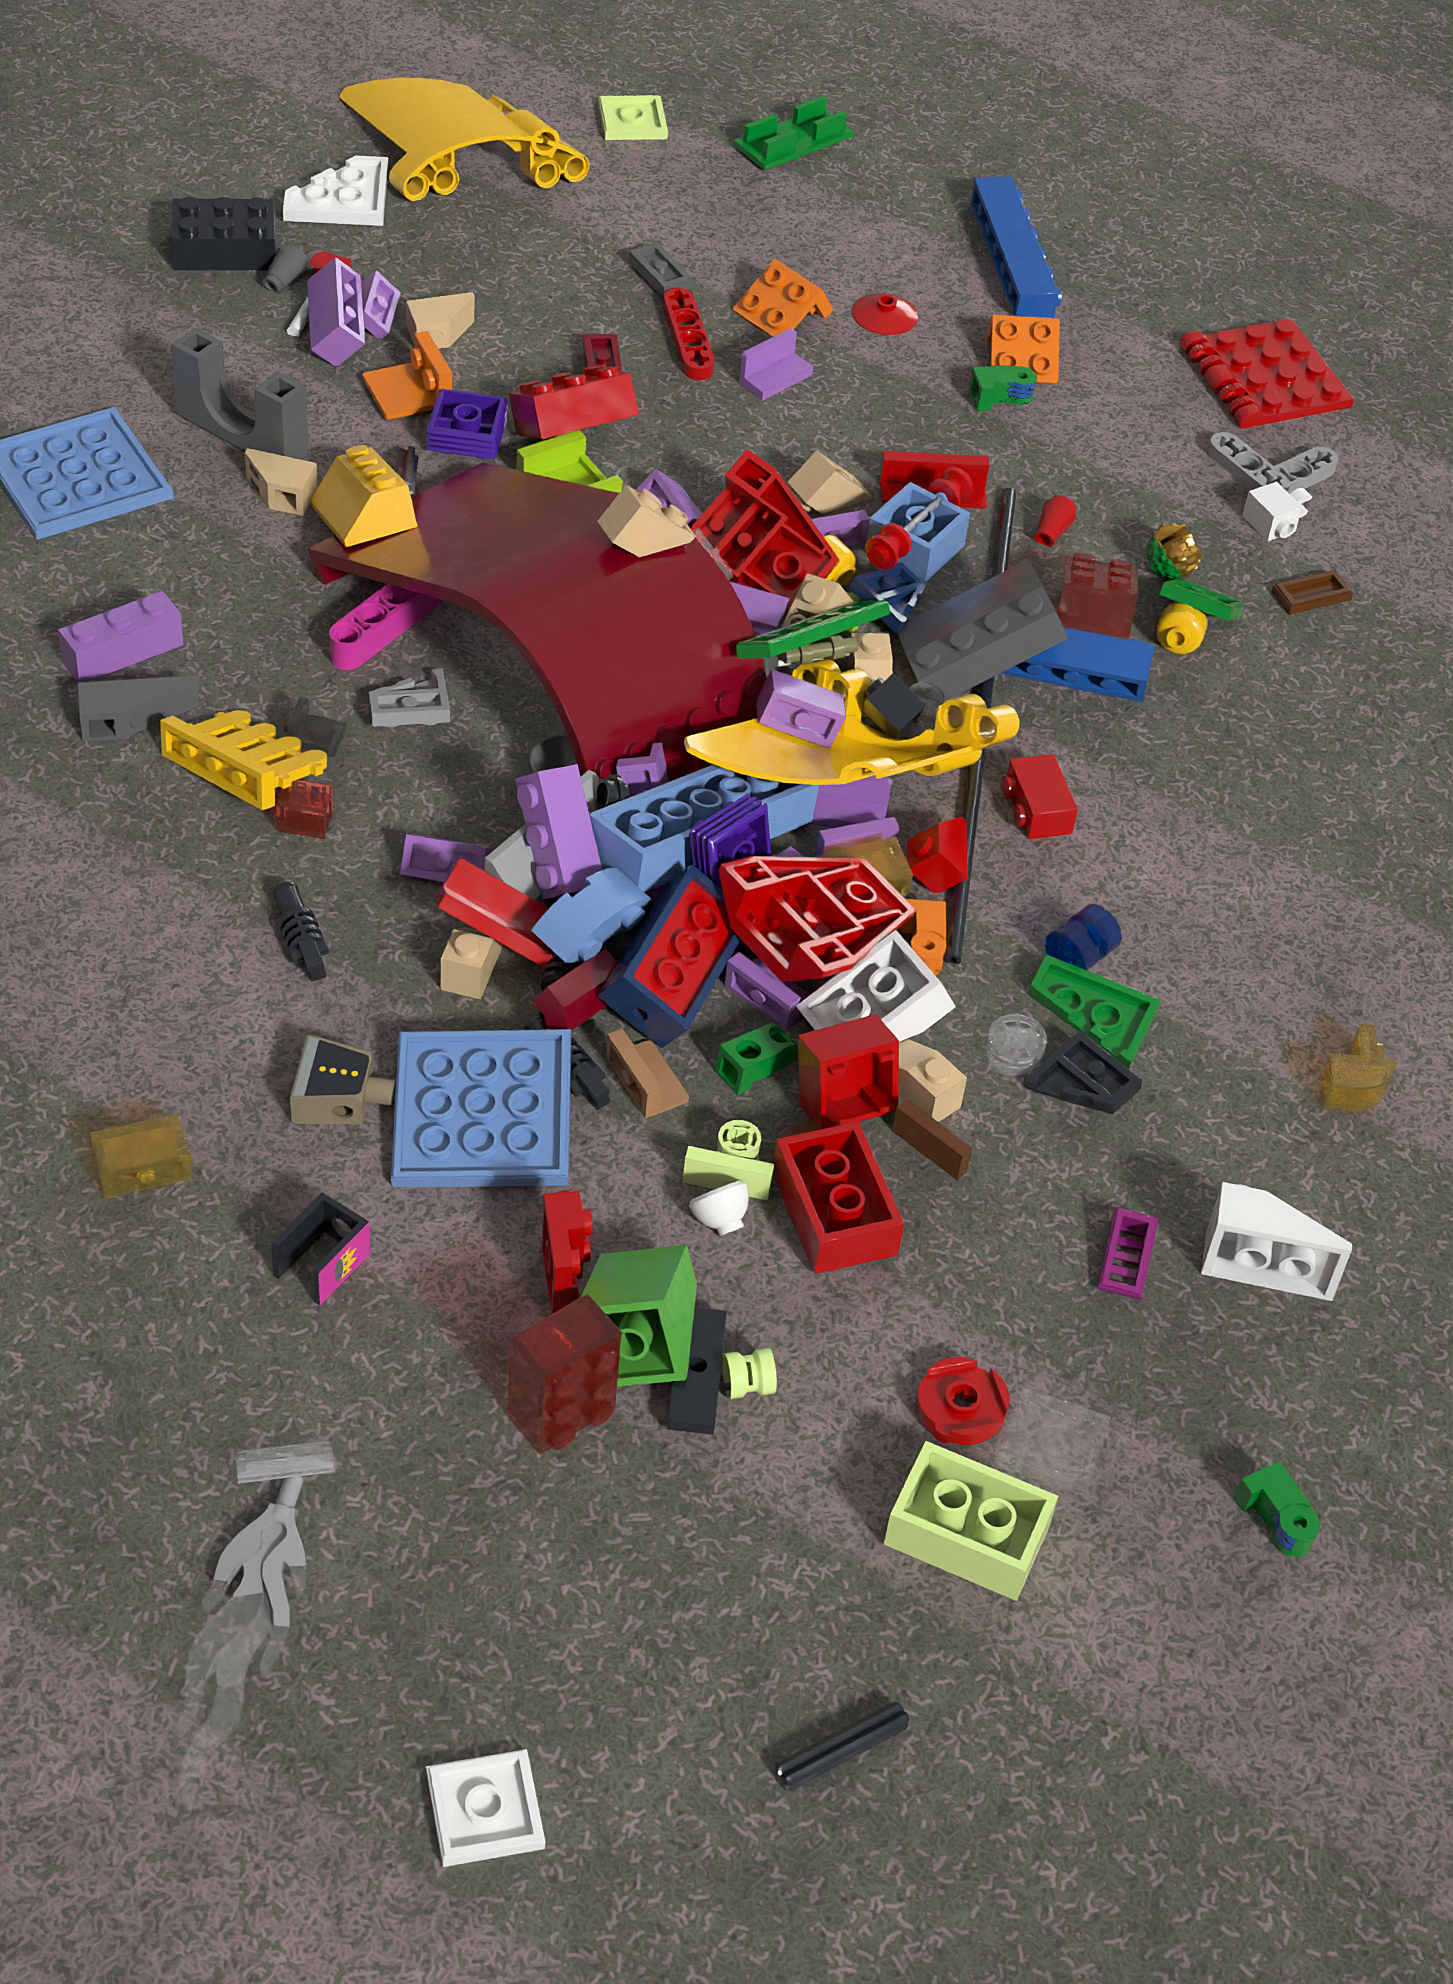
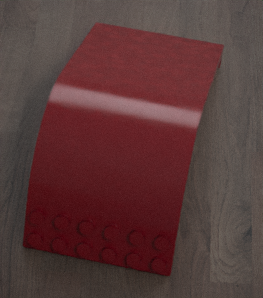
M482 462L415 495L411 499L417 527L349 547H345L338 537L334 535L307 548L316 578L322 584L327 585L351 573L456 603L472 610L490 622L524 657L547 691L569 738L576 764H578L580 777L588 770L596 773L599 779L606 778L610 774H617L616 765L618 759L650 756L653 743H662L670 782L693 773L695 756L686 751L684 739L687 736L758 718L756 700L767 676L762 658L738 659L736 645L739 642L756 636L733 586L711 554L696 537L690 543L643 557H638L612 543L597 521L618 496L619 493Z

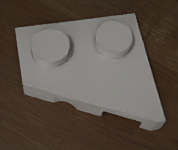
M443 668L431 670V679L415 684L412 678L397 682L393 686L370 691L369 707L372 727L384 726L393 728L399 725H435L437 723L450 722V706Z

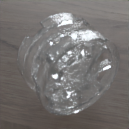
M1009 1014L999 1017L990 1026L984 1052L985 1059L992 1066V1069L1002 1076L1025 1078L1042 1064L1047 1044L1046 1032L1037 1021L1028 1016ZM1016 1022V1025L1007 1026L1004 1023ZM1020 1022L1028 1024L1031 1028L1021 1027Z

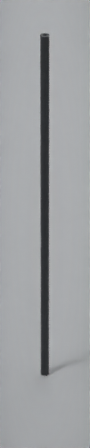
M1005 488L1002 491L992 578L1008 568L1016 491L1013 488ZM995 676L978 685L977 695L984 700L987 709L991 708ZM986 748L981 749L979 760L968 766L962 818L966 820L968 879L955 885L953 888L945 952L946 963L960 964Z

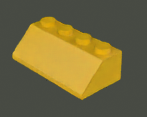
M365 445L351 447L346 450V454L336 456L310 500L315 512L345 547L417 527L408 484L372 447L367 448Z

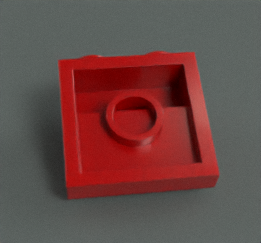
M563 1190L557 1193L544 1194L541 1248L552 1319L570 1317L571 1301H578L579 1299L578 1279H582L583 1263L591 1261L589 1236L593 1234L592 1214L590 1208L583 1209L580 1191Z

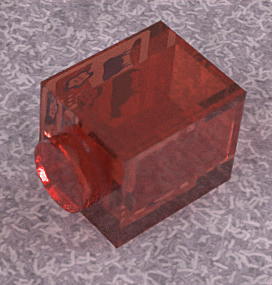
M295 780L291 782L290 787L282 788L281 793L276 792L275 806L271 807V816L277 817V831L325 839L334 813L333 785Z

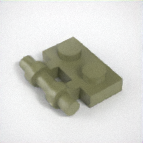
M831 635L774 657L765 658L767 666L781 667L810 664L813 661L823 659H840L850 655V653L857 652L858 642L856 637L842 638L840 635Z

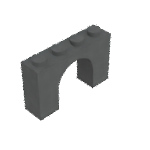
M195 327L171 344L175 403L178 415L244 451L249 448L300 460L308 456L306 386L280 372L275 373L254 389V415L236 400L227 384L222 341Z

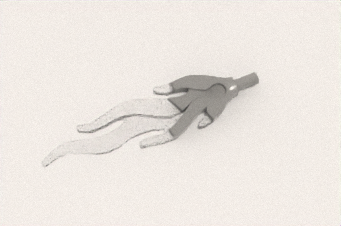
M287 1473L285 1475L276 1503H270L260 1517L239 1532L226 1546L219 1558L210 1589L202 1600L203 1612L208 1613L212 1611L224 1598L235 1576L243 1571L244 1575L239 1587L230 1600L205 1625L195 1639L187 1659L183 1713L172 1728L175 1737L182 1736L196 1721L203 1697L204 1685L208 1677L215 1671L217 1676L216 1697L212 1711L205 1725L184 1755L181 1763L179 1783L182 1800L187 1809L193 1807L195 1780L201 1765L231 1735L241 1720L246 1674L255 1651L266 1636L269 1635L270 1641L260 1662V1677L266 1679L285 1648L290 1633V1608L283 1582L284 1569L290 1574L295 1594L300 1595L305 1589L307 1575L305 1551L295 1524L296 1509H294L304 1479L296 1473Z

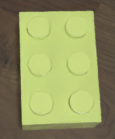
M925 1441L890 1514L884 1545L1017 1601L1050 1527L1059 1496Z

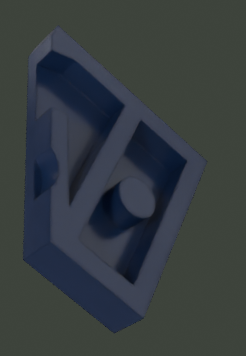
M900 562L889 570L878 569L854 577L849 589L860 601H889L890 614L880 619L895 633H899L926 585Z

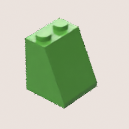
M687 1245L600 1254L576 1306L577 1317L597 1389L686 1380L697 1282Z

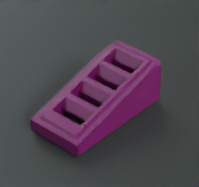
M1119 1207L1115 1208L1109 1225L1097 1286L1098 1290L1141 1300L1159 1218ZM1121 1231L1143 1237V1240L1139 1242L1120 1237L1119 1233ZM1116 1246L1140 1251V1256L1118 1251ZM1116 1259L1138 1265L1137 1271L1113 1265V1260ZM1110 1273L1135 1279L1134 1286L1109 1280Z

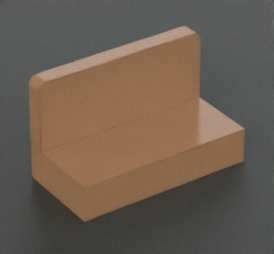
M623 1028L607 1034L606 1060L645 1119L689 1102V1095L651 1040L633 1045Z

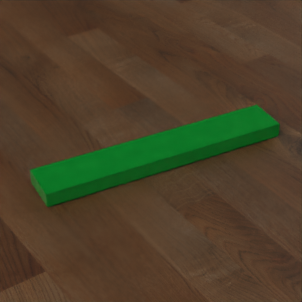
M856 601L739 642L736 645L738 659L771 658L890 614L889 601Z

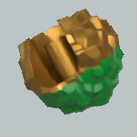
M1184 523L1161 524L1153 532L1145 552L1149 561V568L1154 573L1170 579L1189 577L1198 568V563L1203 559L1202 553L1192 534H1188L1187 526Z

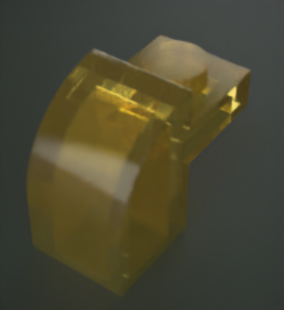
M1359 1024L1351 1046V1055L1329 1054L1321 1077L1325 1110L1361 1112L1374 1108L1384 1099L1395 1072L1397 1060L1396 1058H1384V1044L1378 1042L1376 1025Z

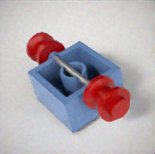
M948 468L942 473L940 479H936L929 485L928 491L911 482L908 483L870 517L865 545L869 561L874 566L883 570L892 569L897 563L902 562L921 581L927 582L965 546L970 512L959 506L961 502L966 501L973 494V483L969 475L959 468Z

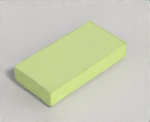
M688 1146L684 1163L683 1183L717 1189L736 1181H743L747 1185L749 1197L768 1200L774 1164Z

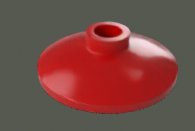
M875 293L866 295L858 299L852 308L853 318L862 328L882 335L905 333L911 330L918 321V312L914 305L906 299L893 294Z

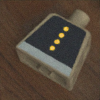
M307 1035L290 1096L291 1123L362 1124L367 1103L393 1105L396 1080L374 1077V1055L370 1051Z

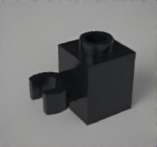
M892 673L885 681L879 677L866 689L864 694L867 698L862 710L891 739L896 740L922 715L926 704L896 674Z

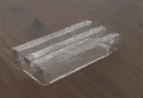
M328 1440L240 1450L235 1453L238 1483L335 1472L331 1442H328Z

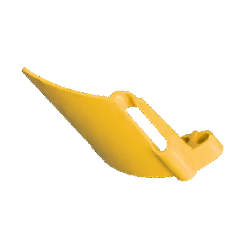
M389 78L346 87L339 96L345 104L406 153L391 169L389 179L391 185L411 201H418L425 197L429 187L441 195L452 193L459 183V175L454 163V150L481 142L500 140L508 144L514 151H520L521 171L542 188L554 186L560 179V175L571 182H579L584 179L589 171L588 159L570 144L561 140L556 130L528 110H517L505 100L492 94L486 100L466 85L427 78ZM506 110V111H508L509 113H508V114H504L502 111Z
M823 659L798 666L793 670L792 677L843 695L846 718L831 748L760 724L758 718L687 736L684 739V744L688 753L704 761L755 778L808 785L846 784L874 775L876 779L909 770H914L925 776H936L972 765L979 760L981 749L991 747L1014 737L1019 730L1020 721L1016 711L1009 705L1003 704L987 709L984 700L980 696L968 694L949 699L942 705H939L934 730L927 729L921 735L912 739H891L888 735L861 722L863 702L867 698L864 692L871 685L869 676L860 669L841 672L834 661Z

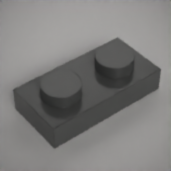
M658 242L629 251V263L663 298L665 292L671 288L692 289L693 278Z

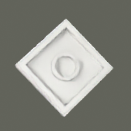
M527 1749L426 1766L443 1867L545 1849L546 1842Z

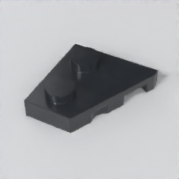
M1080 1030L1024 1079V1087L1028 1090L1109 1114H1114L1142 1086L1141 1078Z

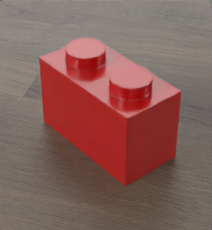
M1048 754L1010 759L1007 776L1002 778V791L1006 799L1012 800L1014 805L1013 816L1017 827H1023L1028 840L1072 834L1078 807L1055 755Z

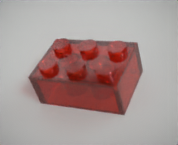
M1074 553L1073 557L1065 556L1056 613L1063 627L1129 639L1138 597V568L1132 567L1131 562L1121 559H1111L1110 563L1095 561V556L1086 553Z
M588 1293L510 1339L507 1417L539 1455L552 1447L555 1450L566 1447L575 1438L577 1432L590 1424L594 1427L603 1424L611 1417L615 1410L622 1332Z

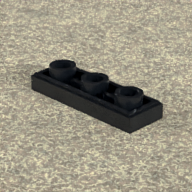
M694 1308L688 1374L686 1380L673 1381L667 1430L714 1435L727 1311Z

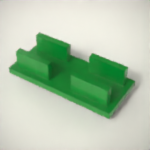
M823 95L794 106L793 118L778 123V116L772 114L745 124L743 137L735 139L734 146L765 171L851 138L854 131L846 126L847 113L841 111L832 115L826 110L827 98Z

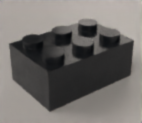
M194 197L173 199L172 250L174 270H268L276 255L274 199L260 197L251 199H230L227 197H219L217 199H196Z

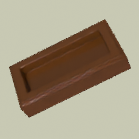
M1336 570L1273 584L1271 591L1289 615L1349 601L1353 596V591Z
M905 1099L897 1106L892 1132L954 1179L959 1180L967 1173L972 1151L970 1145L910 1100Z

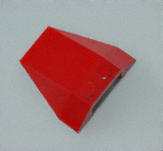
M747 449L724 475V490L690 529L720 566L729 582L790 598V610L807 573L826 579L839 564L840 559L778 471Z
M750 856L721 864L719 868L730 928L781 982L824 978L852 969L868 955L876 944L913 917L916 911L865 858Z

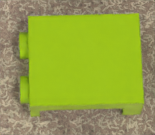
M580 430L517 449L516 470L620 493L622 490L623 481L618 475L606 478L585 454L586 436Z

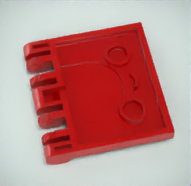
M1292 319L1223 330L1205 335L1200 331L1186 333L1180 339V347L1186 355H1189L1188 357L1192 363L1199 362L1198 370L1200 374L1204 375V379L1216 395L1219 394L1221 402L1223 404L1230 403L1228 411L1241 429L1351 408L1353 406V396Z

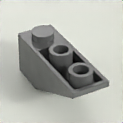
M197 675L78 683L82 741L124 739L160 723L161 719L176 716L199 706Z

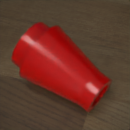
M1055 495L1045 501L1038 529L1034 535V540L1037 543L1052 547L1055 541L1076 520V506L1074 502L1062 495Z

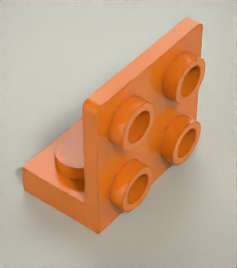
M775 258L733 307L737 314L771 337L790 328L794 330L807 314L812 316L816 312L826 318L834 310L821 288Z
M992 315L986 335L987 341H991L990 366L1027 367L1036 373V383L1057 384L1060 319Z
M428 331L414 334V349L410 350L411 363L363 373V381L386 420L432 411L438 391L442 388L452 390V371Z

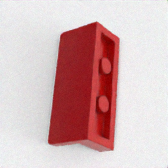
M883 451L880 469L881 502L886 504L910 482L928 491L929 485L936 479H940L944 471L948 468L956 467L969 475L974 488L973 494L966 501L961 502L959 507L985 509L987 508L986 483L990 466L989 456Z
M459 858L434 898L437 907L545 968L554 953L531 930L548 911L549 907L464 858Z

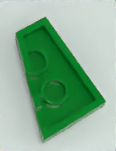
M1046 955L1029 990V995L1072 1028L1083 1032L1128 1069L1141 1047L1161 1001L1158 998L1049 955Z

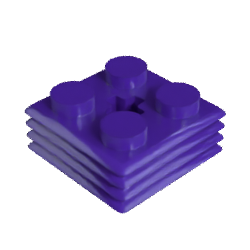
M440 389L426 429V449L444 454L451 453L479 459H495L508 418V399L505 397Z
M749 793L735 802L730 801L726 803L719 812L705 821L700 820L696 822L689 833L692 845L693 866L721 889L722 884L719 875L721 864L750 856L771 857L767 803L762 805L761 800L756 801V797L750 798Z

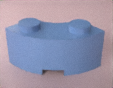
M617 867L604 869L587 877L585 880L586 885L573 898L566 892L532 928L531 931L565 963L586 962L597 955L604 942L618 933L634 928L644 917L645 911L643 909L651 898Z

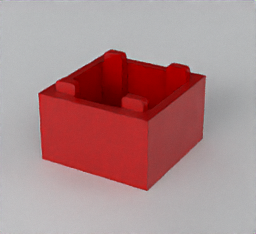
M876 1014L798 1035L799 1104L807 1116L815 1121L819 1130L858 1121L861 1122L896 1112V1108L899 1105V1040Z

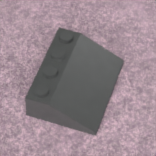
M1029 559L906 621L898 633L909 663L931 705H938L1069 639Z

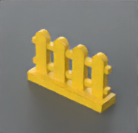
M247 711L219 712L214 714V718L195 725L186 723L175 716L160 720L162 756L262 811L275 806V788L281 787L284 789L290 787L291 782L311 774L315 777L321 775L327 767V754L324 751L309 750L301 753V740L299 738L288 736L276 740V727L267 723L251 726V714Z

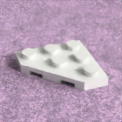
M354 156L346 160V166L337 171L329 168L311 177L310 184L302 188L295 185L285 190L283 221L383 226L388 157Z

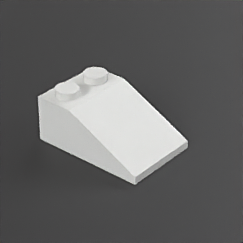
M895 930L876 944L856 966L837 974L796 1007L814 1030L876 1014L900 1042L924 1032L956 1006L939 979Z
M1222 1182L1206 1231L1201 1274L1332 1301L1351 1254L1352 1244L1268 1191L1250 1188L1246 1185Z

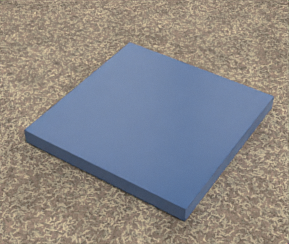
M115 407L0 440V485L36 540L174 498L173 489Z
M571 1029L399 1032L391 1170L392 1186L433 1188L569 1186Z

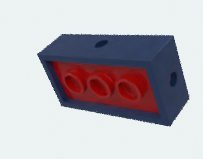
M692 864L666 884L598 994L601 1000L660 1048L665 1047L688 1030L741 940L730 928L723 890Z

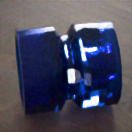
M1088 904L1046 936L1045 950L1047 955L1088 971L1099 960H1102L1121 944V928L1113 915L1104 907Z

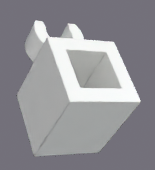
M1274 482L1248 492L1242 517L1267 542L1279 537L1287 538L1296 531L1299 518L1305 516L1308 512L1302 503L1311 500L1312 496L1304 488H1298L1289 494L1278 482Z

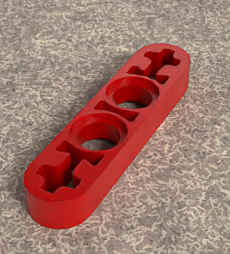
M671 288L664 294L663 309L682 370L690 379L706 380L713 375L714 356L695 297L688 289ZM678 302H680V304L683 306V308L678 309V308H679ZM688 322V323H691L692 325H681V324H678V323ZM686 343H695V344H698L699 346H688V345H685V344H686ZM699 358L700 366L697 365L696 362H694V359Z

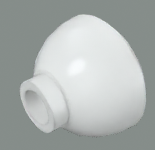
M736 1181L692 1199L689 1203V1208L701 1223L717 1229L719 1236H723L744 1227L741 1218H743L749 1202L747 1185L743 1181Z

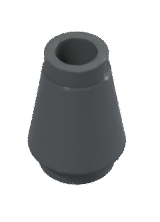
M292 244L279 248L262 280L263 286L267 290L278 294L306 271L308 263L306 254L299 247Z

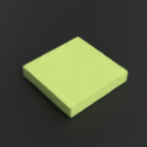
M661 96L598 97L605 140L668 139V129Z

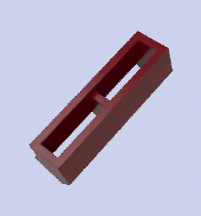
M606 948L548 986L533 1000L544 1014L547 1029H571L572 1031L608 1006L598 997V994L616 967L617 961Z

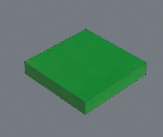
M1181 578L1164 582L1159 594L1226 621L1240 618L1245 608L1243 602Z

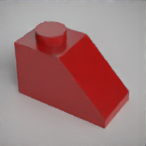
M962 817L938 823L907 840V870L933 893H941L968 879L966 820Z

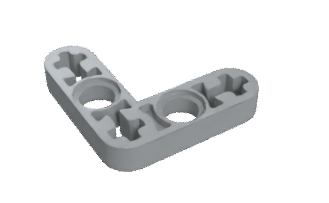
M1227 432L1214 434L1211 437L1208 448L1209 456L1250 490L1278 482L1289 494L1298 488L1306 489L1331 477L1335 473L1339 460L1338 455L1333 450L1325 447H1315L1273 466L1237 436ZM1248 465L1253 467L1255 470H1248L1242 468L1241 466ZM1289 473H1298L1303 477H1295Z

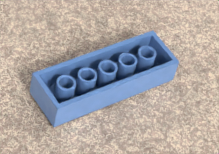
M711 765L589 813L601 867L603 870L617 867L643 892H646L673 880L691 864L693 865L692 845L689 839L692 826L700 820L705 821L719 812L726 803L730 801L735 802L747 793L750 794V798L756 797V801L761 800L762 805L767 803L770 839L812 822L819 785L783 783L760 779L730 771L717 765Z

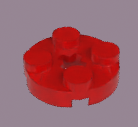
M966 1357L943 1359L928 1369L927 1375L920 1381L918 1387L916 1410L921 1422L932 1432L935 1439L942 1443L973 1445L987 1441L1001 1431L1008 1411L1010 1397L1006 1383L996 1371L990 1368V1372H988L984 1368L976 1366V1360ZM962 1394L965 1400H973L974 1403H971L969 1407H960L954 1403L955 1395Z

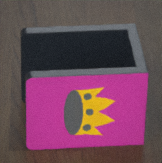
M323 1192L271 1244L273 1276L280 1279L324 1233L339 1241L313 1270L314 1302L318 1305H321L370 1255L369 1221ZM336 1218L346 1223L351 1231L349 1233L345 1232L338 1225Z

